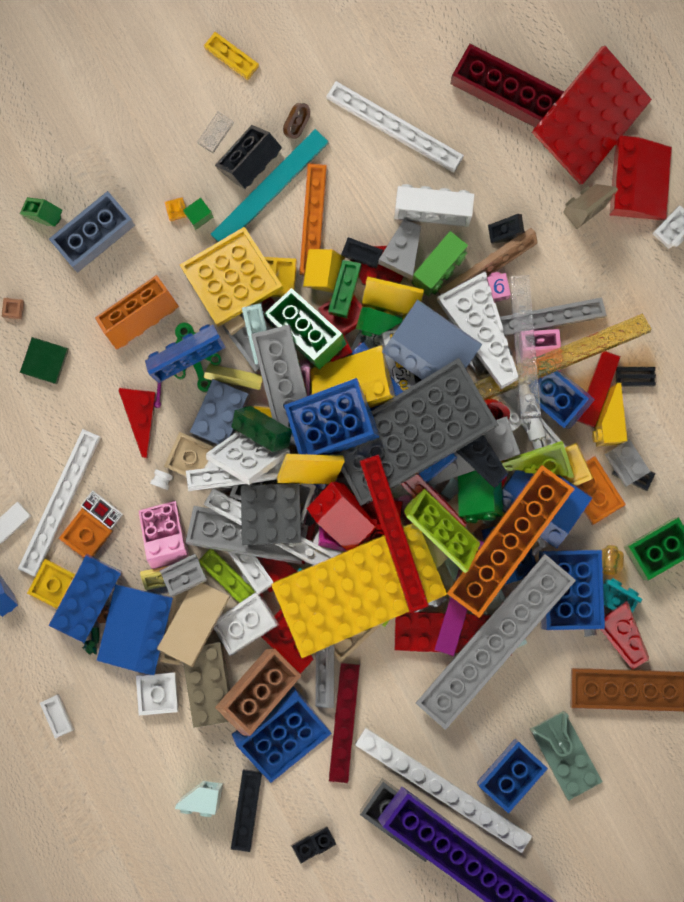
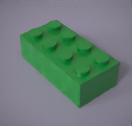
M292 288L264 313L273 328L290 325L295 348L319 370L347 344L343 334Z

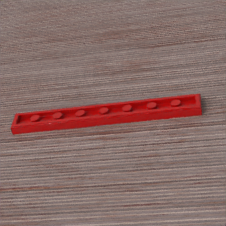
M375 455L360 460L359 462L408 610L412 613L429 607L380 457Z

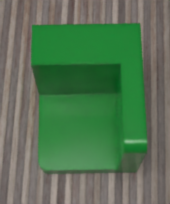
M201 197L183 209L184 214L190 220L195 230L214 218L211 210Z

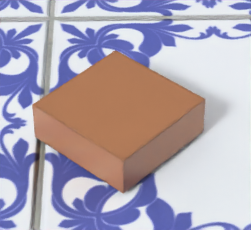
M4 298L1 317L22 320L24 301Z

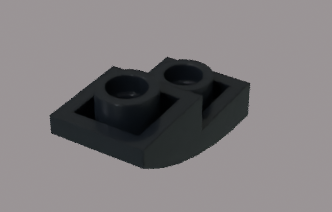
M326 826L295 842L291 847L299 863L302 864L313 856L320 855L335 846L336 842Z

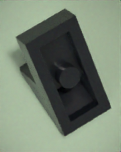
M515 214L489 224L490 242L492 244L508 242L525 233L522 214Z

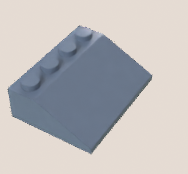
M417 300L382 353L423 380L458 358L467 368L482 344Z

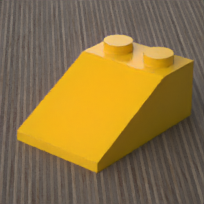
M621 383L615 384L608 390L594 431H592L593 442H596V447L620 445L627 441Z

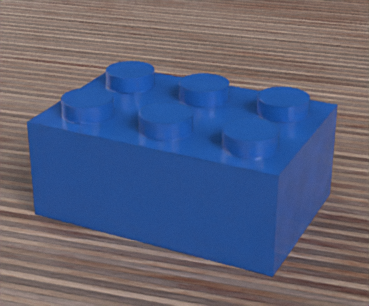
M515 738L476 783L509 814L548 768Z

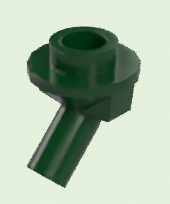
M99 627L92 628L91 640H86L83 643L84 646L82 648L89 655L92 653L97 655Z

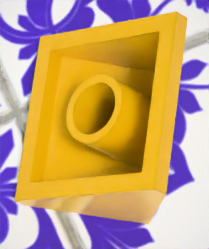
M309 249L303 287L333 293L341 264L345 257L333 249Z

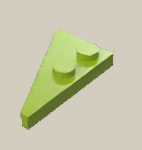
M562 441L501 461L508 471L520 470L525 473H535L539 466L543 465L555 475H563L568 478L574 477Z

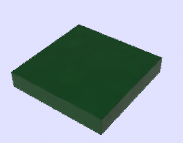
M31 337L20 373L57 385L69 349Z

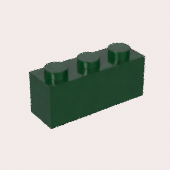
M252 406L234 410L231 428L271 452L289 447L292 435L290 428Z

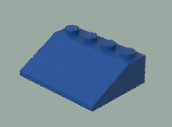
M207 324L201 327L198 333L194 335L190 333L184 336L181 342L177 344L173 342L167 345L164 351L160 353L156 351L150 354L149 358L145 360L147 372L155 381L160 383L226 347L214 324L211 326Z
M357 378L284 405L298 454L332 455L380 437L374 417Z
M520 470L514 471L502 488L504 513L534 473H525ZM560 475L557 476L575 489L540 535V538L556 549L567 537L592 499L591 496Z
M602 550L539 551V560L546 554L576 580L541 620V629H605Z
M115 584L97 661L154 675L160 654L157 648L164 637L173 597Z
M292 686L250 736L242 735L236 730L232 733V737L241 752L272 783L332 733L306 699Z

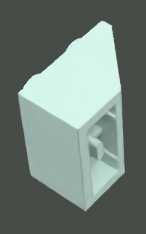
M202 781L181 797L175 809H179L184 814L199 812L200 816L211 817L212 814L215 815L220 805L223 783Z

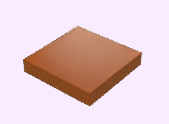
M82 508L58 539L83 558L86 553L94 557L113 530Z

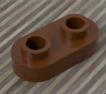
M296 103L292 107L283 125V133L287 138L297 139L302 134L311 114L307 104Z

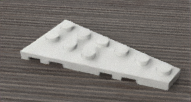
M483 272L438 296L437 302L455 326L482 344L476 355L500 389H503L517 381L518 374L508 349V342L503 333V326L496 304L491 295L492 291L487 282L486 272Z

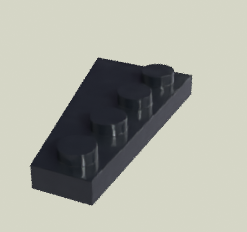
M484 435L456 451L494 488L508 475V472Z

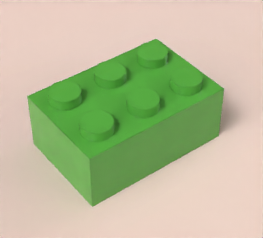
M449 231L413 274L412 284L419 289H423V293L428 297L432 293L436 295L442 287L443 280L447 281L454 273L455 266H460L466 259L468 245Z

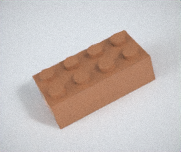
M266 649L215 708L242 735L250 736L301 675L276 649Z

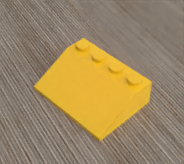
M381 345L327 363L320 370L316 367L310 369L312 394L357 378L370 408L382 405L394 398L395 392L385 354L382 353L383 346Z

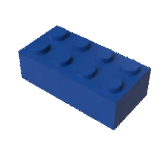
M86 553L49 626L85 643L121 575V570Z

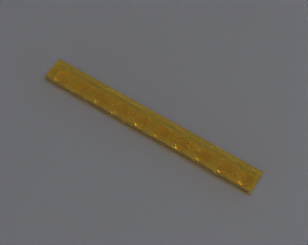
M642 313L516 365L518 380L503 389H500L492 376L475 382V385L484 400L491 399L651 333L652 328Z

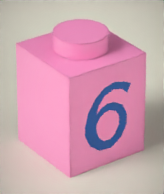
M495 272L489 274L487 282L492 291L493 301L508 300L511 293L506 273Z

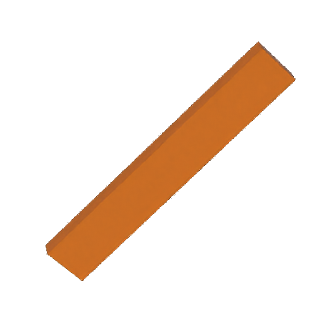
M308 164L300 275H305L308 250L321 249L327 165Z

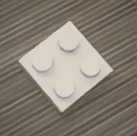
M176 672L136 676L139 716L179 711Z

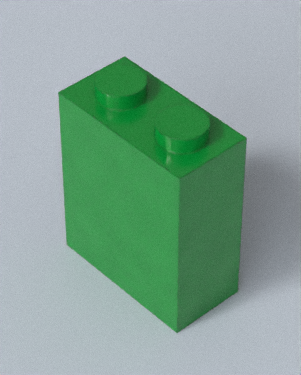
M476 470L458 476L459 517L467 523H477L478 520L491 521L495 520L496 517L503 516L502 481L494 488Z

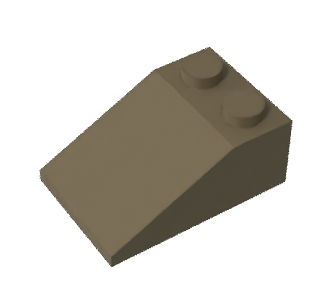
M595 184L591 188L587 186L580 192L581 196L577 199L573 197L565 204L566 208L563 213L578 229L603 210L618 189L614 186Z

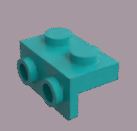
M614 578L611 580L605 579L603 582L604 606L614 610L628 601L633 613L637 604L643 600L638 597L639 593L631 588L628 590L621 587L622 583Z

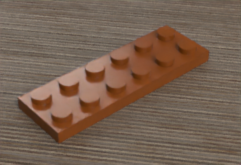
M571 668L570 707L684 712V671Z

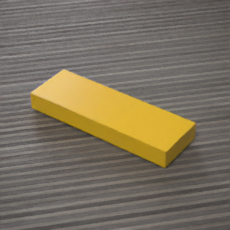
M216 32L204 44V48L247 80L250 79L259 67V63Z

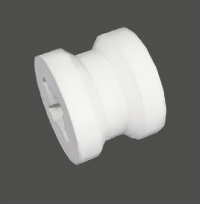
M155 469V477L151 480L150 484L168 490L169 481L173 479V476Z

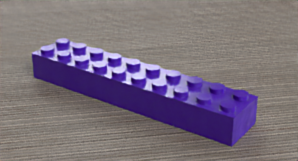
M403 786L378 818L383 828L485 902H557L552 896Z

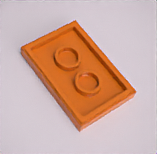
M596 456L586 461L593 479L576 486L592 497L584 510L592 525L626 505Z

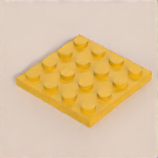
M245 227L180 264L182 271L217 327L240 315L242 307L258 304L283 289L282 284Z

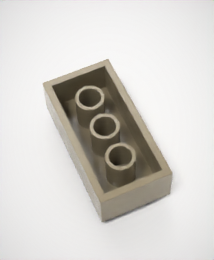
M221 641L204 645L193 667L183 663L193 728L229 722L215 708L230 691L223 643Z

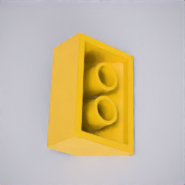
M367 277L362 306L391 315L402 316L405 319L416 301H422L424 290Z

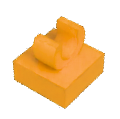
M183 197L165 202L170 222L187 217L183 212V209L186 208Z

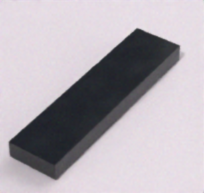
M247 769L242 771L231 850L251 851L262 778L260 771Z

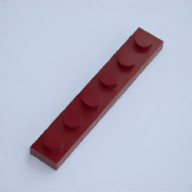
M340 664L329 782L348 783L360 664Z

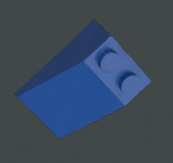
M545 362L528 383L536 404L565 429H571L595 400L584 389L548 362Z

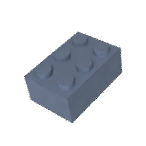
M213 379L190 433L219 445L235 433L236 430L231 428L234 410L246 407L250 399L249 394Z

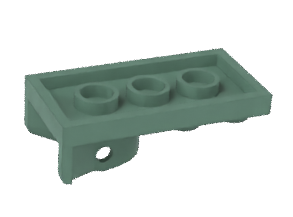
M562 711L530 728V731L565 797L569 801L603 781L568 718L569 715Z

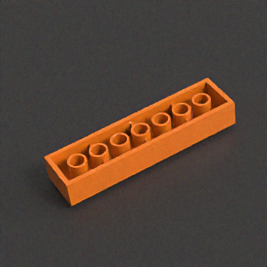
M543 465L539 466L477 550L468 572L464 573L462 571L446 593L480 618L575 488Z

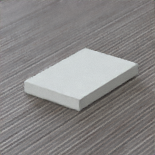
M254 593L221 615L214 626V630L228 654L232 656L279 624L262 595Z

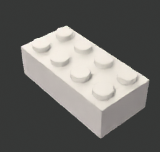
M403 184L397 188L394 219L404 220L405 218L409 221L469 227L473 213L474 194L466 190L452 192L447 188L433 190L428 186L413 188L412 185Z

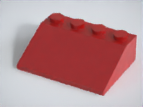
M619 136L615 145L612 186L616 187L618 191L610 201V216L666 220L672 147L640 137Z

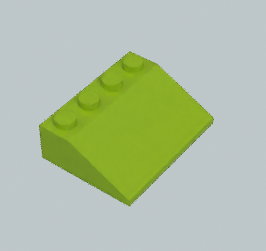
M423 489L406 506L404 510L406 517L464 573L468 572L480 542L433 496Z

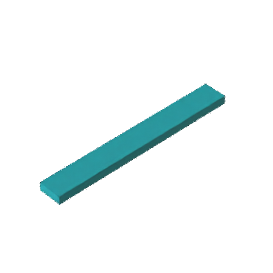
M314 129L211 233V236L219 242L241 228L246 227L329 144V141Z

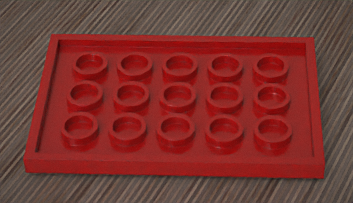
M601 46L531 133L579 185L584 184L616 145L619 136L625 134L652 99L607 46Z

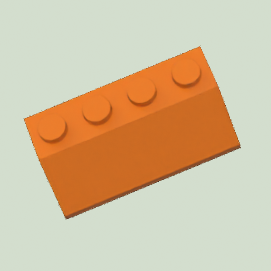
M156 275L99 314L95 319L105 336L115 349L118 350L126 346L135 337L142 335L149 327L159 323L162 318L172 314L179 305Z

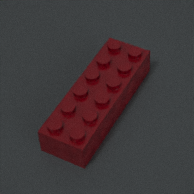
M470 43L453 72L450 82L451 85L533 127L538 125L564 93V91Z

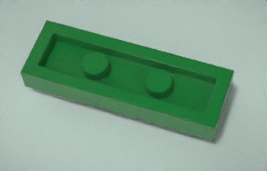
M347 260L342 261L328 310L329 315L343 318L348 317L362 267L361 263Z

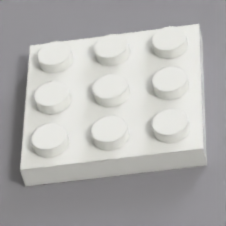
M237 431L206 453V458L208 461L250 485L281 462L286 454H290V450L285 448L271 452Z

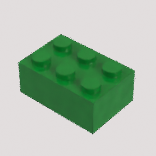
M679 517L670 519L624 546L625 551L643 580L649 581L684 560V525Z

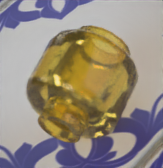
M607 545L606 548L601 549L603 574L617 575V572L623 569L624 553L614 545Z

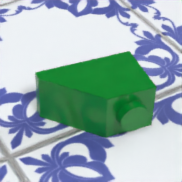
M27 197L20 215L46 226L56 227L61 220L63 210L45 199Z
M362 307L356 329L362 331L361 335L372 337L373 334L381 335L401 323L403 318L369 307Z

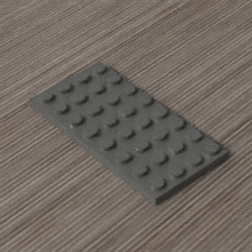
M458 358L371 411L379 432V438L333 455L344 456L345 462L341 470L360 506L363 507L372 502V498L359 462L360 460L379 455L390 490L498 427L499 424L462 361Z

